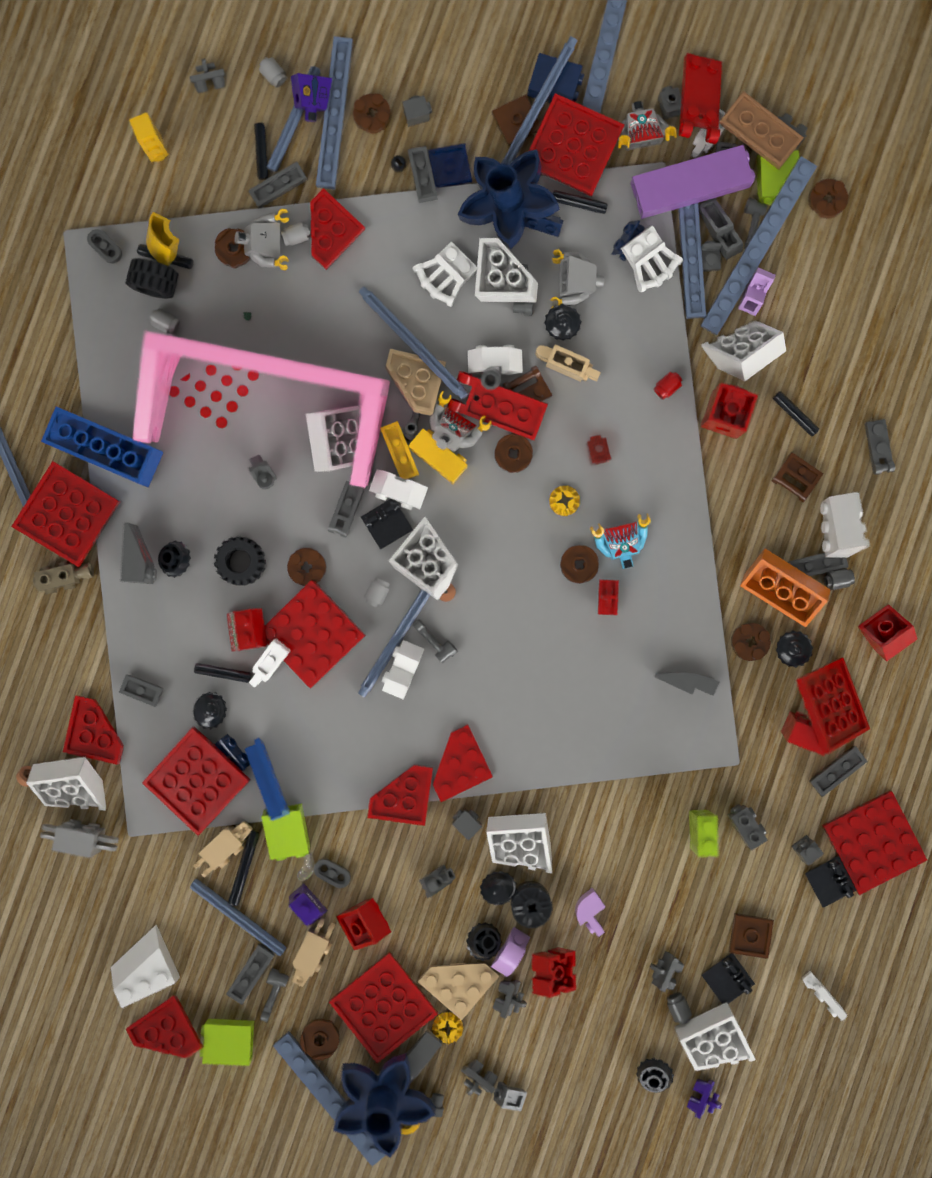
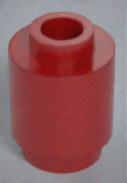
M669 372L656 383V387L653 390L659 398L664 400L682 387L681 382L683 380L678 373Z

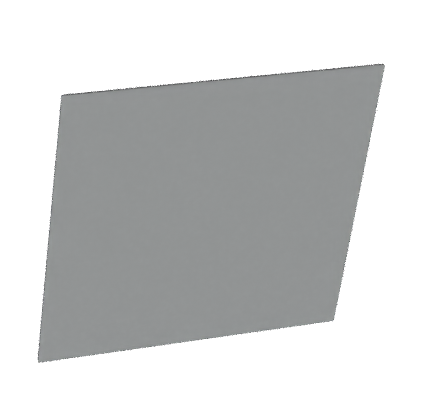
M664 162L606 168L592 197L545 175L540 176L537 185L547 188L552 194L554 190L605 202L608 206L606 213L600 214L558 203L560 210L552 215L561 217V220H564L559 237L525 227L519 242L511 250L506 246L521 264H528V272L538 283L537 301L533 302L532 316H524L523 313H513L514 302H481L475 296L477 272L460 288L452 307H449L447 303L436 298L433 299L430 296L431 293L421 287L418 275L413 271V266L434 259L451 241L477 266L479 239L498 238L493 221L486 225H470L460 221L457 215L464 201L473 193L481 190L478 183L436 188L438 200L419 203L416 190L336 199L365 227V230L327 270L313 259L311 255L310 202L169 218L171 220L169 230L179 239L177 254L193 259L191 269L172 264L169 265V267L179 273L174 297L169 299L152 297L137 292L125 284L131 259L141 258L157 262L155 259L144 257L137 253L139 244L146 245L149 221L64 231L83 418L132 439L145 332L163 334L390 381V387L381 427L398 421L404 435V428L410 422L413 410L387 372L386 362L390 349L417 354L363 300L359 290L364 286L373 292L383 305L401 321L437 360L446 362L445 368L456 379L459 371L468 373V350L476 349L478 345H485L487 347L514 345V348L522 350V373L509 376L501 374L499 385L503 387V383L507 381L509 383L529 372L532 367L537 366L552 393V397L543 401L548 403L535 441L526 438L532 446L533 457L529 466L521 472L508 473L502 470L496 463L495 448L498 441L506 435L518 434L491 425L486 431L483 430L482 436L472 447L459 448L456 451L451 450L455 455L458 453L467 460L466 464L468 465L467 469L454 484H451L410 450L419 475L409 480L426 486L428 489L420 509L412 507V510L401 507L402 503L396 502L413 530L426 517L458 564L451 580V584L455 587L456 591L455 597L451 601L444 602L440 599L436 600L430 595L413 624L420 620L441 645L450 641L458 652L453 657L450 656L444 663H441L435 656L437 651L412 624L403 640L424 648V652L404 700L382 691L385 684L382 682L383 676L386 671L390 672L395 660L394 657H391L371 691L367 693L366 697L358 694L361 684L421 591L419 586L397 571L389 562L390 558L412 531L380 550L361 518L364 514L386 502L376 498V494L369 491L376 470L386 471L399 477L382 432L380 431L370 483L364 489L347 537H341L339 533L328 532V527L346 481L351 482L353 466L332 471L315 472L306 414L360 405V392L259 371V378L251 381L248 378L250 369L234 370L230 365L181 356L171 386L179 388L180 393L177 397H171L170 395L168 397L160 439L158 442H141L164 452L150 486L140 485L88 462L90 484L120 501L96 542L117 735L124 745L120 766L127 831L130 837L191 830L148 790L142 782L194 726L213 744L229 734L230 737L235 739L237 746L244 753H246L245 748L254 745V740L260 738L267 749L287 806L302 803L304 816L368 809L370 798L413 765L433 767L428 802L439 801L440 799L433 787V782L450 733L467 724L493 777L449 799L736 766L740 763L679 268L677 266L673 272V277L669 280H664L660 287H652L646 289L645 292H639L634 270L627 259L626 261L619 258L620 254H611L614 250L615 242L624 233L625 225L640 220L639 224L644 226L645 229L653 226L662 242H665V247L674 254H677L672 212L668 211L641 219L636 197L634 198L630 184L633 176L666 167ZM280 209L288 211V213L281 215V218L288 217V222L277 221V223H280V256H286L289 259V262L284 261L281 264L287 265V270H281L279 266L276 268L260 267L251 259L245 265L234 269L224 265L215 254V239L221 231L228 228H238L244 231L245 227L252 220L260 216L272 213L277 215ZM298 222H302L303 225L307 224L310 235L307 236L308 240L294 246H286L281 231L285 230V227ZM99 229L118 245L122 251V257L117 263H108L88 244L87 236L92 230ZM97 239L96 244L101 243L102 239ZM231 244V245H230V248H231V249H230V252H232V251H235V252H236V251L238 250L237 247H238L239 245H238V244H236V245ZM555 249L560 250L562 254L565 252L582 253L590 260V263L596 265V275L603 276L605 279L603 287H596L595 292L590 294L588 299L578 304L570 305L580 314L582 323L577 335L573 336L571 340L566 339L564 341L556 340L550 336L544 324L546 320L545 315L548 314L549 309H552V306L558 305V301H550L552 297L562 299L559 296L561 263L555 264L552 262V258L560 257L559 255H553ZM114 251L110 253V257L115 255ZM659 251L660 257L666 267H668L671 260ZM650 258L648 260L656 275H660L661 271L653 258ZM437 264L425 269L426 277L429 278L440 266ZM641 265L643 280H651ZM444 271L431 284L437 288L449 275ZM452 281L441 293L451 296L456 282ZM160 308L176 316V319L180 320L177 331L174 334H167L151 326L149 318L153 310L157 311ZM539 345H543L553 349L554 345H558L589 359V363L593 364L592 368L601 372L597 382L587 378V381H577L547 368V363L537 358L535 354L536 348ZM208 365L216 367L217 372L215 375L209 376L206 374L205 369ZM669 372L678 373L683 380L681 382L682 387L669 398L664 400L659 398L653 390L656 387V383ZM190 373V379L188 381L180 380ZM471 374V375H473V376H475V377L481 378V376H479V375ZM490 374L488 379L494 381L495 376ZM224 375L232 377L233 382L230 386H224L221 383ZM534 377L512 390L520 392L537 381ZM199 380L206 383V389L202 392L195 389V383ZM442 381L438 397L444 391L442 394L443 399L447 400L451 394V398L466 404L472 386L460 382L468 393L467 397L462 400ZM241 385L248 388V394L244 397L239 396L237 393V388ZM213 391H219L222 394V399L219 402L211 400V393ZM475 395L474 399L479 400V396ZM188 396L194 397L196 401L195 405L191 408L184 404V400ZM234 401L237 403L238 409L236 412L231 413L227 410L228 402ZM202 407H209L211 409L210 417L203 418L200 415ZM456 412L462 417L469 420L470 422L477 425L476 428L479 427L480 420ZM420 414L417 424L419 432L422 429L426 431L430 429L434 432L431 429L429 415ZM219 417L226 418L227 426L225 428L217 427L216 420ZM510 449V450H509V451H510V454H509V457H510V458H511V457H514V458H517V457H518V456H517V453L519 452L518 450H515V451H514L513 449ZM261 455L263 461H267L277 478L274 480L272 487L269 489L259 487L248 469L252 466L250 458ZM559 486H570L576 489L580 496L578 509L569 516H560L550 507V495ZM562 493V499L557 503H564L566 508H568L567 502L572 498H566ZM638 514L641 515V520H645L647 518L646 514H648L650 523L644 547L640 550L639 554L631 556L634 567L622 569L620 558L611 560L610 557H606L596 547L594 535L590 531L591 526L594 531L599 529L598 523L603 529L638 522ZM338 520L337 525L343 527L345 521ZM124 522L137 525L155 565L154 569H157V578L153 584L121 582ZM241 536L251 539L262 548L261 550L265 554V570L261 572V577L252 584L249 583L245 586L233 585L224 581L216 572L217 567H214V562H216L214 555H217L218 552L216 549L218 546H222L221 543L223 541H228V538ZM176 540L177 542L182 541L183 544L187 545V549L190 550L189 555L191 559L189 561L190 566L187 567L186 572L174 578L172 576L168 577L167 574L163 573L158 564V555L165 545ZM578 545L590 547L597 554L599 560L596 576L592 580L581 584L567 580L560 568L561 557L564 552L570 547ZM302 548L316 550L324 557L326 573L318 585L366 635L311 689L284 661L266 682L262 680L255 688L246 682L194 673L195 664L200 663L250 672L252 675L251 679L255 674L252 672V668L269 645L267 644V647L232 652L227 613L262 608L265 626L305 587L295 583L287 571L289 557L295 551ZM244 550L234 552L230 558L232 570L237 573L247 570L250 565L249 554ZM575 560V568L583 569L584 561ZM304 562L302 570L308 573L309 569L312 568V564L309 565L308 562ZM375 578L390 584L388 594L382 606L378 604L377 608L366 603L368 599L364 598L371 582H374ZM599 580H619L618 615H598ZM664 672L694 673L720 681L714 696L696 688L693 694H689L655 678V675ZM126 674L164 688L156 707L119 693ZM216 692L226 702V717L217 728H212L211 730L208 728L203 729L194 720V704L202 694ZM251 765L242 771L251 780L207 828L236 825L244 821L247 823L262 821L261 816L266 806Z

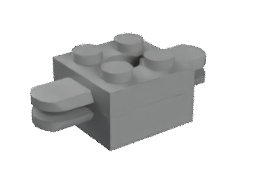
M73 819L69 820V822H64L60 826L42 824L41 829L48 832H41L40 837L54 840L52 851L88 858L98 854L101 850L117 851V845L111 843H118L119 838L105 835L106 829L100 828L99 824L89 823L84 825L81 824V821Z

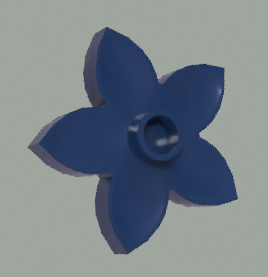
M537 149L519 155L510 165L501 164L497 160L488 157H475L474 176L481 190L470 195L461 205L457 214L460 221L478 226L486 225L493 221L498 238L511 250L523 235L525 217L542 219L559 211L560 208L554 195L547 188L537 185L542 167Z
M406 1053L388 1060L382 1066L379 1075H376L370 1068L362 1064L343 1063L342 1085L350 1099L337 1112L333 1131L347 1135L360 1134L365 1131L372 1138L375 1146L391 1158L401 1142L402 1124L418 1125L435 1115L436 1107L426 1095L417 1090L408 1089L411 1070Z

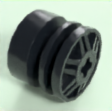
M525 881L516 887L515 896L511 898V910L515 920L520 925L526 928H538L550 919L552 901L547 889L542 884L535 881ZM533 903H535L536 908H531L529 910L528 904L532 905Z

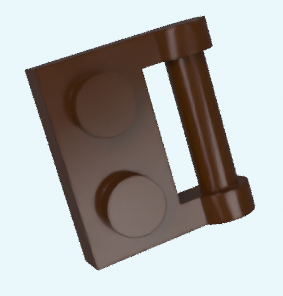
M537 366L532 367L529 372L509 383L507 381L502 384L503 387L512 390L535 377L536 383L518 393L542 402L552 397V393Z
M790 453L771 481L775 484H780L799 497L798 500L804 502L823 476V473L794 453ZM786 473L806 487L805 490L802 491L784 479L783 475Z

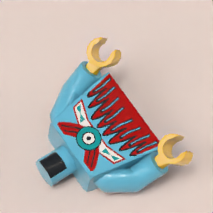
M638 514V522L603 529L598 523L599 529L594 531L591 526L590 531L594 535L596 547L606 557H610L611 560L620 558L622 569L634 567L631 556L639 554L640 550L644 547L650 523L649 515L646 514L647 518L641 520V515Z

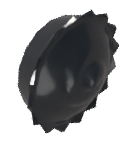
M563 303L555 305L545 315L546 320L544 324L546 325V331L556 340H571L581 329L582 321L580 320V314L570 305H564Z
M175 540L165 545L158 555V564L163 573L167 574L168 577L172 576L175 578L186 572L187 567L190 566V550L187 549V545L183 544L182 541L177 542Z
M792 630L791 632H786L783 636H780L777 642L776 652L778 653V658L788 667L793 666L797 668L798 666H804L813 655L812 641L801 631L796 632Z
M208 692L197 698L193 707V714L198 726L211 730L223 723L227 708L222 696L216 692Z
M493 871L492 874H487L486 878L482 879L480 894L488 904L495 906L503 905L510 902L511 898L515 896L517 883L509 873Z
M486 922L483 924L478 923L477 926L472 927L466 940L470 955L482 961L490 960L496 956L502 943L498 928Z
M646 1059L645 1062H641L640 1066L637 1067L636 1075L638 1081L649 1092H662L673 1083L674 1074L672 1073V1068L669 1067L668 1063H664L662 1059Z

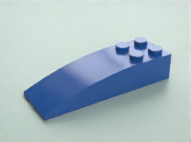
M55 407L41 442L146 487L150 486L164 453L59 407Z

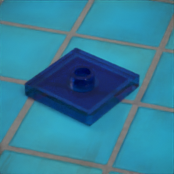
M465 143L428 150L436 188L472 182Z

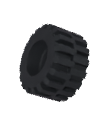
M141 258L131 259L125 284L137 292L152 297L169 299L174 297L179 273L173 268L156 261Z
M241 536L228 538V541H223L221 543L222 546H218L216 549L218 551L217 555H214L216 559L214 567H217V574L227 583L238 586L252 584L256 579H259L261 572L265 570L264 564H266L262 548L253 540ZM238 550H244L250 556V565L242 573L233 571L230 566V558Z

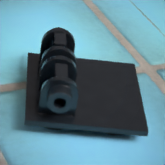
M393 499L386 501L361 516L380 550L413 531L396 500Z
M839 856L805 873L822 908L845 896L851 898L854 896L853 892L857 891Z
M733 953L727 955L701 975L722 1004L726 1002L729 1004L744 992L746 994L751 993V987L755 985Z

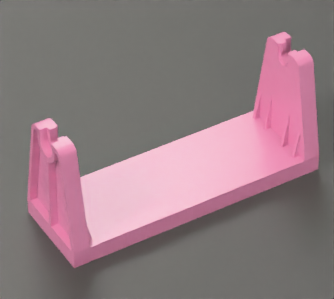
M145 332L133 440L145 443L159 441L173 375L181 356L360 392L361 422L350 484L364 488L369 485L390 381L193 340Z

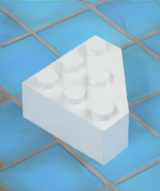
M480 238L475 296L481 302H536L538 283L498 238Z

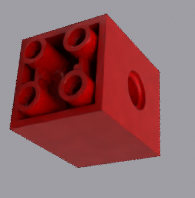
M720 383L711 393L700 427L737 439L747 431L758 395L748 392L739 386Z

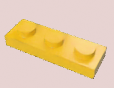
M398 421L381 427V432L399 477L407 480L418 476L419 472Z

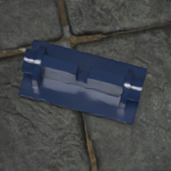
M553 215L542 219L524 218L525 227L559 237L564 220H561V217Z
M640 220L631 221L625 225L624 233L613 246L612 255L620 254L619 258L626 261L627 258L622 252L621 247L644 231L645 227L639 224Z
M229 734L214 744L226 757L229 755L231 757L230 760L241 771L250 766L247 754L241 751L235 739L230 737Z

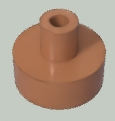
M451 583L446 589L448 593H443L439 598L441 601L448 602L455 597V587Z
M31 766L22 767L16 775L17 781L22 786L29 787L26 782L32 769Z

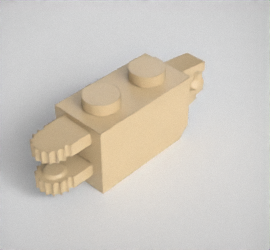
M539 345L536 348L535 354L537 358L546 362L547 368L577 381H587V378L597 382L601 372L592 368L593 364L589 363V359L558 345H554L553 349L543 345Z
M246 821L236 827L227 826L198 853L202 858L193 865L194 868H199L206 861L210 867L203 871L202 876L204 878L219 866L222 869L230 862L228 857L232 853L236 856L244 848L242 844L246 841L245 838L253 828Z
M320 918L315 929L310 927L293 961L296 971L292 982L301 987L304 986L310 976H313L314 972H319L323 961L320 959L323 954H328L332 945L329 943L330 935L336 924L331 923L327 933L324 934L319 931L324 924L325 919Z

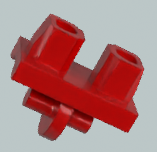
M599 580L598 615H618L619 580Z

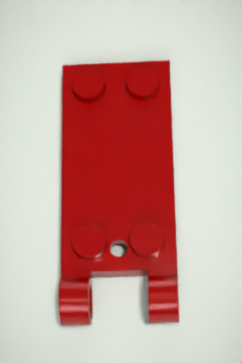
M690 53L685 55L679 136L690 138L693 126L707 129L705 137L707 143L717 144L720 137L719 111L722 61Z
M459 371L457 380L472 386L466 404L451 398L447 405L448 408L478 420L486 416L484 422L489 424L491 421V425L535 441L548 403L500 385L493 390L486 389L481 383V378ZM478 395L479 400H475L474 396Z

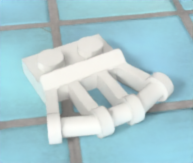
M649 226L621 247L622 252L634 270L639 292H645L646 289L652 287H660L664 280H669L673 277L676 267L683 261L679 255L674 254L665 247V242H662L653 226ZM659 251L671 260L668 267H666L660 257ZM650 258H653L661 271L660 275L657 276L648 261ZM641 265L651 280H643Z
M451 241L434 259L413 266V271L417 273L421 287L427 289L433 299L441 300L447 303V306L452 307L460 288L477 272V266ZM438 264L440 267L427 278L424 270ZM445 271L449 277L435 288L431 283ZM452 281L456 282L451 296L441 293Z

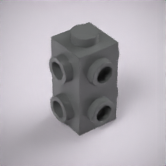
M739 804L730 809L731 812L727 816L747 848L752 851L768 841L765 836L767 832L763 825H758L754 819L757 816L751 807L748 808L745 805L741 806Z

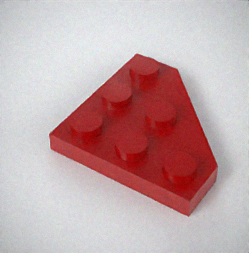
M323 188L310 201L311 255L313 259L327 270L362 234L365 227Z
M75 695L63 752L111 764H120L124 745L96 699Z
M468 724L450 733L433 782V787L440 802L493 777Z
M413 765L373 795L369 801L367 818L425 826L433 767Z
M177 995L172 996L126 1028L134 1046L184 1059L189 1058L204 1047Z

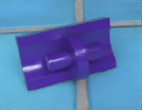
M697 1079L693 1090L703 1094L701 1100L691 1096L687 1108L695 1112V1117L699 1119L704 1114L707 1104L709 1105L707 1111L712 1114L715 1108L721 1109L722 1104L718 1101V1093L714 1092L713 1097L710 1098L715 1081L709 1080L707 1082Z

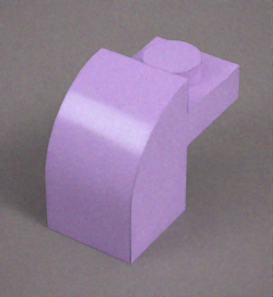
M757 268L745 288L738 309L756 316L776 275Z
M593 888L578 899L575 913L579 924L582 925L587 921L586 927L592 934L595 932L599 937L605 932L594 916L603 910L605 905Z
M513 927L504 946L498 951L491 967L508 977L521 961L530 937Z

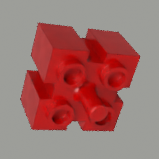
M556 947L549 949L548 952L541 951L532 954V970L536 974L532 978V993L552 998L561 995V992L575 991L576 974H573V967H576L575 951Z

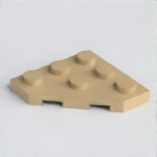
M390 349L386 370L414 412L429 416L433 415L442 380L418 355ZM438 360L444 367L446 366L445 361Z
M485 961L442 966L430 965L418 979V983L462 1020L500 975Z

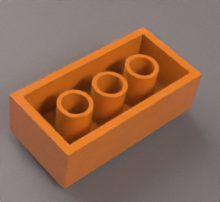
M766 548L744 574L740 585L804 627L812 621L828 602L831 589Z

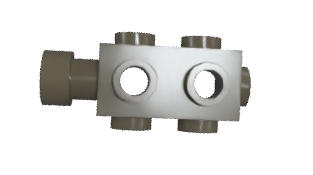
M67 561L59 563V567L52 568V566L41 567L40 571L34 572L33 583L38 591L52 594L57 592L56 588L63 587L64 590L76 588L75 584L80 583V578H93L94 571L90 563L81 564V567H76V565L70 564ZM63 572L66 573L65 579H63V576L61 575Z

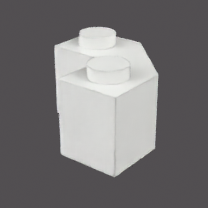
M478 345L476 349L468 350V373L482 376L483 372L488 368H495L500 374L508 376L522 373V350L514 348V345H504L503 347Z
M377 469L369 491L375 493V497L384 501L387 498L402 503L401 507L412 510V507L421 508L428 487Z
M404 640L400 647L396 646L392 655L395 658L390 672H385L382 682L385 683L382 691L404 700L421 660L424 648Z

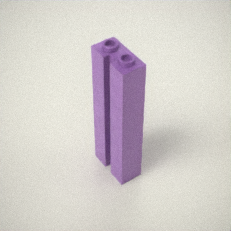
M740 145L633 176L630 184L634 198L636 197L640 218H647L750 188L755 180V173L753 169H750L748 151H745L744 146Z

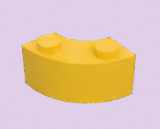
M152 212L148 224L146 245L150 254L157 262L169 266L176 258L179 239L169 230L171 220Z

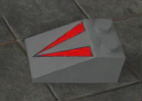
M124 522L121 582L153 584L157 578V569H154L155 565L137 525Z

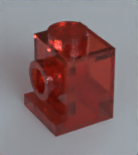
M601 435L590 437V441L586 443L590 465L610 462L611 456L606 437L601 438ZM601 446L602 451L597 452L595 447Z

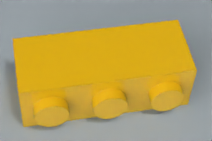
M147 112L129 119L137 141L151 162L162 161L169 155L159 131Z
M422 429L408 445L409 449L451 484H454L467 469V460L459 453L455 455L448 448L440 449L437 446V441L432 438L433 432L430 429L427 431Z

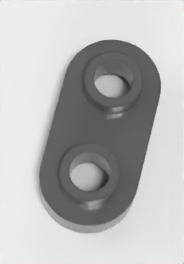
M95 229L88 234V244L105 261L113 264L121 259V249L103 231ZM97 239H102L101 243L96 244ZM114 251L115 255L110 257V253Z
M327 858L318 860L314 866V873L318 878L337 888L346 887L351 880L350 872L346 868ZM326 865L328 867V870L323 871L321 869V866ZM343 874L345 879L339 880L338 875Z

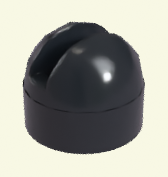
M400 155L394 156L391 160L392 169L395 172L404 171L406 168L404 157ZM397 159L400 161L402 166H399V164L396 161Z

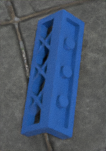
M260 738L254 740V745L245 748V752L270 820L274 821L290 814L265 744Z

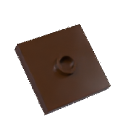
M526 94L492 110V115L508 146L512 144L532 107ZM538 118L535 120L527 137L538 132L541 125Z
M734 913L729 952L768 959L774 920Z

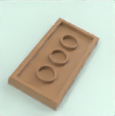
M744 91L719 121L721 126L778 170L804 138Z

